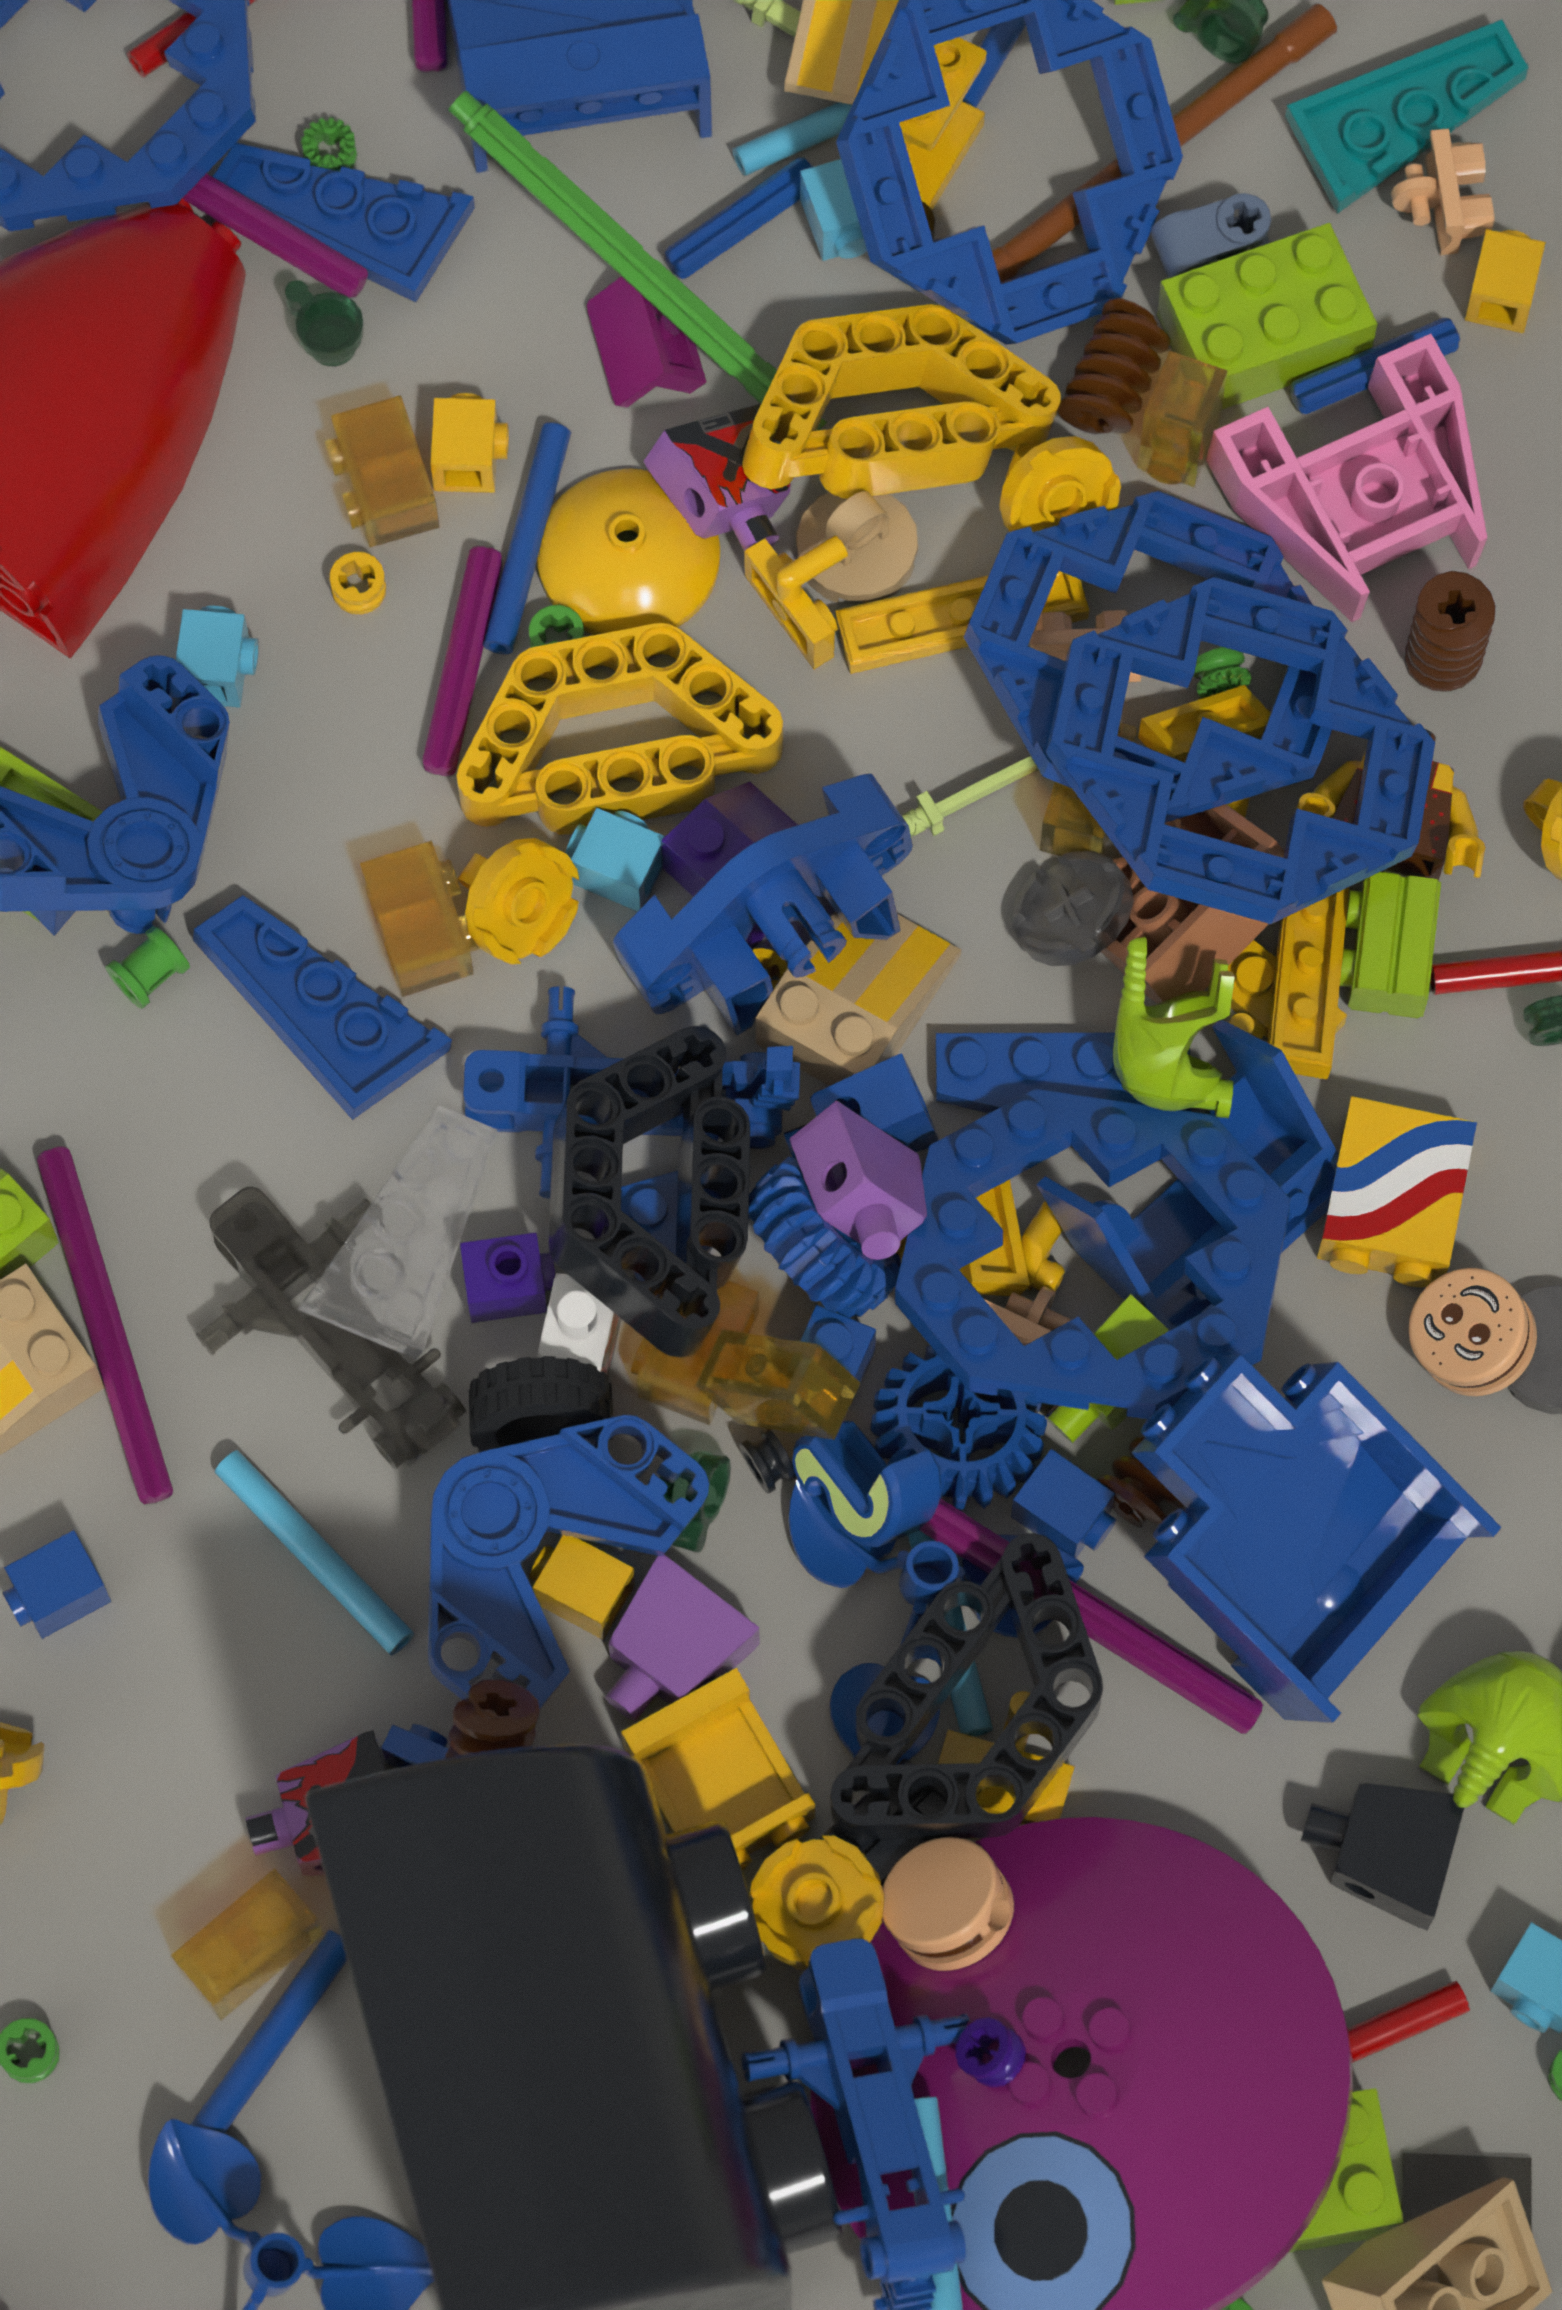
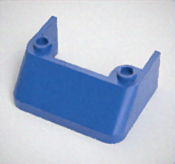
M1222 1019L1212 1028L1237 1073L1229 1079L1233 1080V1097L1229 1118H1216L1291 1199L1282 1253L1328 1211L1339 1153L1282 1050ZM1210 1110V1115L1215 1116V1110ZM1046 1176L1036 1184L1077 1254L1124 1301L1131 1294L1168 1330L1176 1328L1213 1307L1210 1301L1184 1273L1185 1257L1228 1233L1179 1179L1133 1220L1126 1209L1115 1202L1100 1200L1091 1203Z

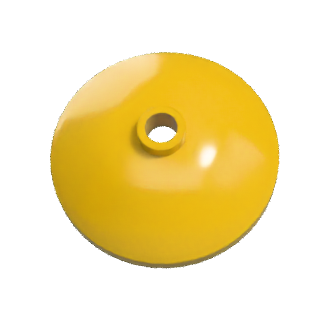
M610 470L578 482L562 494L553 504L545 526L537 559L538 574L544 592L552 605H562L574 610L583 622L584 631L592 635L654 623L671 624L678 628L690 620L703 607L713 591L720 568L719 535L706 539L696 536L649 470ZM631 530L638 537L631 542H623L617 538V535L622 531Z

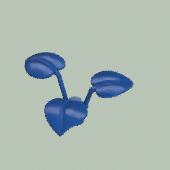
M798 1479L795 1482L788 1515L790 1538L800 1564L811 1576L826 1585L847 1588L860 1580L867 1567L876 1574L896 1569L902 1570L899 1578L900 1592L904 1599L913 1607L901 1644L939 1592L947 1585L957 1581H966L964 1579L965 1575L967 1581L981 1586L989 1575L964 1558L962 1559V1567L959 1566L954 1551L946 1544L938 1541L921 1542L914 1546L910 1552L901 1550L897 1557L880 1561V1559L886 1557L893 1550L896 1540L880 1547L859 1545L840 1529L831 1514L826 1493L814 1497L805 1491ZM1009 1534L999 1535L1008 1542L1018 1537L1017 1535ZM1058 1548L1068 1578L1076 1584L1083 1573L1084 1565L1070 1554ZM974 1610L977 1619L981 1621L980 1615ZM1008 1610L993 1632L1006 1637L1018 1638ZM1044 1620L1037 1624L1033 1629L1034 1634L1045 1629L1053 1620ZM862 1663L842 1674L836 1682L830 1697L829 1710L834 1730L853 1758L861 1749L856 1738L857 1706L884 1668V1666L876 1663ZM910 1676L916 1682L931 1683L922 1677ZM940 1708L912 1747L899 1759L896 1765L904 1758L912 1759L926 1746L937 1727ZM880 1711L869 1718L867 1725L873 1733L883 1737H890L897 1734L903 1728L904 1722L896 1713Z
M176 2119L168 2120L161 2129L152 2150L148 2169L149 2199L154 2215L168 2234L188 2245H197L207 2241L220 2227L228 2237L248 2246L250 2251L244 2260L243 2274L245 2281L253 2291L242 2310H257L265 2296L274 2297L285 2293L296 2283L302 2274L312 2279H323L320 2288V2301L324 2310H408L422 2292L434 2281L425 2246L400 2228L375 2218L363 2216L348 2217L328 2226L320 2235L317 2245L318 2256L322 2266H315L310 2258H305L302 2246L290 2235L271 2233L261 2238L256 2231L249 2232L237 2227L232 2220L247 2215L257 2203L260 2194L261 2173L253 2154L242 2143L222 2132L192 2126Z

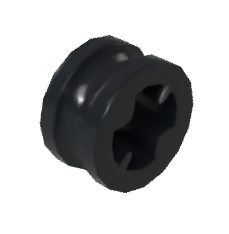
M767 1427L760 1431L761 1437L757 1442L751 1443L746 1439L739 1443V1447L755 1479L762 1489L769 1494L776 1490L775 1483L779 1479L783 1478L790 1482L797 1478L781 1442L774 1432Z

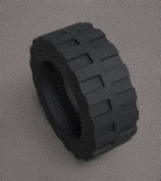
M543 1356V1358L524 1357L511 1362L504 1361L496 1364L491 1369L486 1368L480 1372L477 1379L473 1378L470 1383V1389H468L470 1442L473 1447L478 1448L479 1453L557 1435L564 1428L613 1418L612 1383L609 1382L608 1375L605 1372L598 1371L596 1366L589 1363H581L576 1359Z

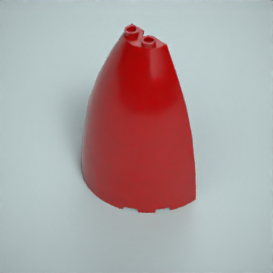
M183 198L176 205L151 209L149 202L117 212L115 215L105 216L81 224L0 261V611L68 658H71L81 647L123 589L180 495L212 421L231 354L246 277L245 268L236 254L241 247V242L225 225L219 222H213L211 226L194 214L192 207Z

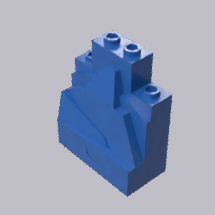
M446 0L462 93L467 90L483 106L489 104L522 136L695 110L700 139L712 137L711 77L699 13H694L692 0ZM470 137L476 173L488 171L486 151Z
M1241 1354L1218 1356L1216 1358L1208 1356L1198 1363L1187 1375L1183 1384L1188 1390L1173 1407L1170 1404L1162 1406L1145 1422L1140 1431L1145 1438L1132 1452L1186 1507L1185 1510L1179 1508L1173 1511L1158 1525L1153 1533V1537L1157 1542L1146 1553L1144 1558L1168 1581V1586L1238 1655L1230 1666L1284 1720L1334 1723L1341 1712L1328 1700L1332 1693L1466 1538L1494 1537L1502 1527L1339 1362L1313 1365L1307 1363L1301 1366L1282 1386L1281 1392L1285 1395L1283 1397Z

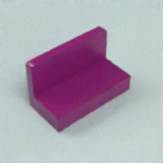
M622 276L587 302V311L616 406L628 408L655 387L691 394L707 382L696 344Z

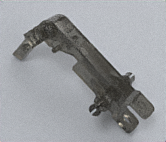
M252 1186L241 1189L211 1214L209 1223L210 1229L214 1234V1244L217 1250L240 1277L248 1283L252 1290L236 1303L228 1300L223 1304L224 1313L195 1334L198 1341L213 1356L217 1350L237 1334L242 1332L246 1336L253 1329L296 1338L357 1409L339 1424V1432L347 1434L366 1419L378 1433L372 1439V1442L382 1457L394 1469H398L404 1463L411 1466L461 1425L458 1419L466 1413V1409L446 1384L441 1382L437 1387L433 1388L421 1375L422 1372L440 1358V1350L437 1348L430 1349L410 1365L382 1336L380 1327L350 1294L349 1252L356 1247L354 1243L356 1238L377 1221L382 1220L380 1213L375 1206L372 1207L371 1202L367 1198H364L362 1202L338 1221L330 1218L325 1222L324 1226L327 1230L307 1244L263 1191ZM314 1282L327 1296L328 1300L307 1317L303 1318L290 1301ZM385 1372L391 1382L398 1378L411 1392L408 1400L398 1408L385 1412L373 1400L377 1392L372 1386H369Z

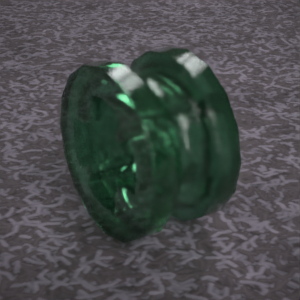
M1562 995L1538 1000L1523 1010L1524 1021L1533 1025V1029L1528 1034L1532 1045L1551 1046L1562 1043Z

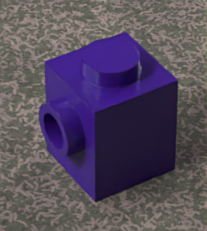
M537 1232L460 1243L471 1323L547 1313L545 1292L552 1291L555 1267L550 1252L539 1253Z

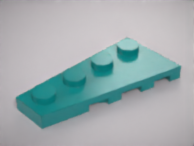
M1501 19L1288 104L1285 118L1338 214L1432 147L1430 140L1431 130L1449 129L1450 133L1524 81L1529 67Z

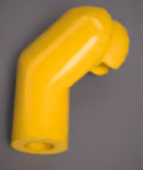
M1046 1201L1043 1202L1022 1235V1246L1030 1283L1027 1288L1029 1291L1035 1288L1040 1292L1043 1286L1057 1291L1065 1273L1061 1264L1048 1260L1051 1249L1063 1229Z

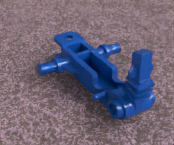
M559 986L548 989V1021L541 1025V1036L547 1040L546 1054H529L521 1051L477 1050L466 1058L463 1097L465 1118L469 1127L477 1131L519 1133L524 1131H543L542 1144L536 1147L535 1158L541 1162L539 1195L547 1199L551 1197L553 1129L570 1093L571 1084L576 1085L585 1078L624 1059L606 1057L579 1035V1026L573 1022L575 990L565 986L563 988L562 1010H559ZM793 1046L767 1047V1053H746L740 1056V1061H729L723 1065L722 1090H726V1098L732 1099L741 1105L749 1116L750 1148L763 1149L774 1146L776 1136L782 1132L783 1110L790 1111L791 1106L795 1105V1101L799 1100L800 1062H793ZM631 1089L635 1094L639 1096L650 1098L645 1092L641 1090ZM683 1113L642 1135L683 1136ZM579 1115L584 1121L599 1125L594 1119ZM709 1132L706 1133L711 1139L718 1141L717 1135Z
M863 1939L823 1944L817 1946L812 1951L809 1958V1968L802 1973L798 1982L805 2015L814 2041L796 2044L794 2039L789 2038L781 2040L778 2048L742 2053V2070H746L744 2077L747 2082L784 2075L788 2081L799 2079L833 2106L848 2164L856 2163L863 2202L861 2207L837 2211L833 2215V2220L839 2225L865 2220L867 2237L862 2238L860 2241L861 2261L864 2272L869 2280L880 2278L879 2284L882 2290L881 2297L874 2299L872 2302L874 2310H931L930 2302H933V2293L936 2292L932 2275L951 2272L956 2263L964 2262L966 2259V2244L962 2228L957 2220L948 2222L944 2205L963 2201L965 2199V2192L962 2189L941 2192L939 2190L911 2083L923 2057L933 2055L936 2047L957 2044L960 2034L968 2026L967 2024L970 2020L966 2013L930 2020L924 2014L915 2016L913 2024L895 2027L888 2005L886 1986L873 1945ZM876 2065V2069L879 2072L878 2074L853 2078L851 2069ZM912 2169L913 2179L906 2181L908 2193L915 2192L917 2206L889 2211L886 2197H889L890 2192L888 2184L882 2185L880 2175Z

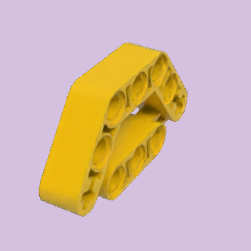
M926 304L813 319L802 323L792 337L754 419L744 452L742 467L744 474L751 482L768 489L782 488L790 484L794 477L819 474L820 482L824 488L831 494L843 499H848L862 491H868L872 496L969 483L978 480L985 473L993 449L1008 448L1015 451L1016 446L1020 444L1038 446L1046 442L1061 403V394L1057 385L1047 376L968 321L941 305ZM920 387L943 403L942 405L849 417L840 420L832 429L816 431L830 399ZM774 439L781 442V444L774 443Z
M654 623L532 647L520 653L514 660L459 765L457 783L461 810L468 820L484 827L499 825L511 816L538 811L542 824L550 831L560 835L573 834L579 824L588 826L596 808L614 814L615 811H625L637 816L641 820L693 811L705 798L713 796L715 776L739 771L759 774L767 772L777 765L783 752V720L780 711L772 702L681 629L671 624ZM664 654L675 658L676 662L671 666L659 668L650 665L648 660L653 656ZM598 666H606L616 672L604 680H596L587 675L591 669ZM538 678L550 679L555 683L550 689L541 692L532 691L526 687L530 681ZM707 691L715 692L723 697L720 702L710 706L702 705L694 700L697 695ZM655 701L698 736L680 735L558 759L548 763L542 769L535 770L561 719ZM516 729L528 734L525 740L515 744L504 743L498 739L508 730ZM744 732L750 736L749 739L744 738ZM760 734H766V738H763ZM493 766L496 768L495 776L497 788L489 787L494 777ZM682 766H693L702 772L697 778L692 780H681L672 774L677 768ZM621 778H632L641 783L636 790L631 792H619L611 787L616 780ZM476 790L484 792L483 794L476 793ZM560 790H571L580 795L576 801L570 804L560 805L550 799L555 792Z

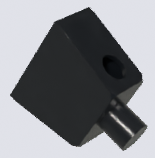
M1361 1783L1355 1792L1349 1814L1311 1803L1301 1841L1338 1852L1330 1880L1333 1886L1405 1922L1428 1930L1435 1918L1464 1808L1456 1805L1453 1800L1454 1794Z

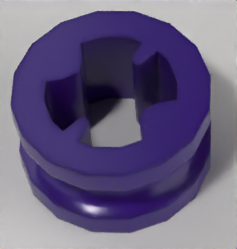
M987 2017L977 2019L964 2029L956 2044L955 2057L959 2067L966 2074L974 2077L982 2085L995 2088L1006 2085L1018 2075L1025 2061L1026 2048L1022 2038L1015 2031L1007 2028L999 2020ZM994 2041L999 2043L997 2052L987 2049ZM984 2053L994 2056L987 2064L982 2062Z

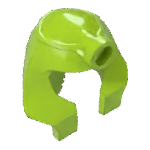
M1142 937L1131 940L1127 946V965L1124 968L1125 976L1123 977L1124 987L1121 989L1122 997L1119 1003L1113 1047L1114 1068L1122 1083V1088L1139 1102L1159 1110L1179 1111L1187 1108L1215 1110V1117L1229 1118L1233 1097V1080L1221 1079L1223 1073L1213 1065L1187 1054L1194 1037L1201 1029L1230 1015L1235 976L1232 972L1228 971L1229 964L1227 960L1213 959L1208 991H1191L1152 1006H1145L1147 939Z
M1498 1652V1654L1486 1657L1452 1676L1420 1705L1417 1716L1430 1730L1429 1750L1419 1768L1449 1785L1461 1766L1462 1773L1457 1777L1458 1784L1454 1787L1453 1800L1458 1807L1467 1808L1478 1801V1797L1484 1795L1486 1789L1491 1787L1494 1780L1498 1779L1502 1771L1506 1769L1507 1771L1493 1791L1485 1807L1509 1823L1515 1825L1524 1809L1541 1798L1555 1802L1562 1801V1671L1554 1663L1531 1652ZM1465 1724H1468L1473 1729L1472 1743L1468 1737ZM1519 1758L1526 1759L1530 1763L1508 1768L1509 1763Z

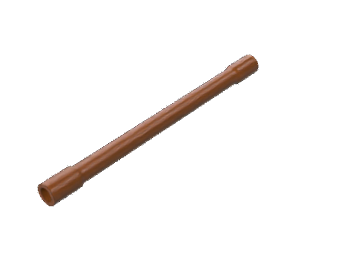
M1314 4L1277 32L1272 41L1174 114L1172 117L1180 146L1182 147L1288 65L1300 61L1337 32V24L1331 13L1321 4ZM1117 158L1073 192L1122 176ZM1073 192L1002 246L992 249L1000 282L1016 277L1020 269L1081 224Z

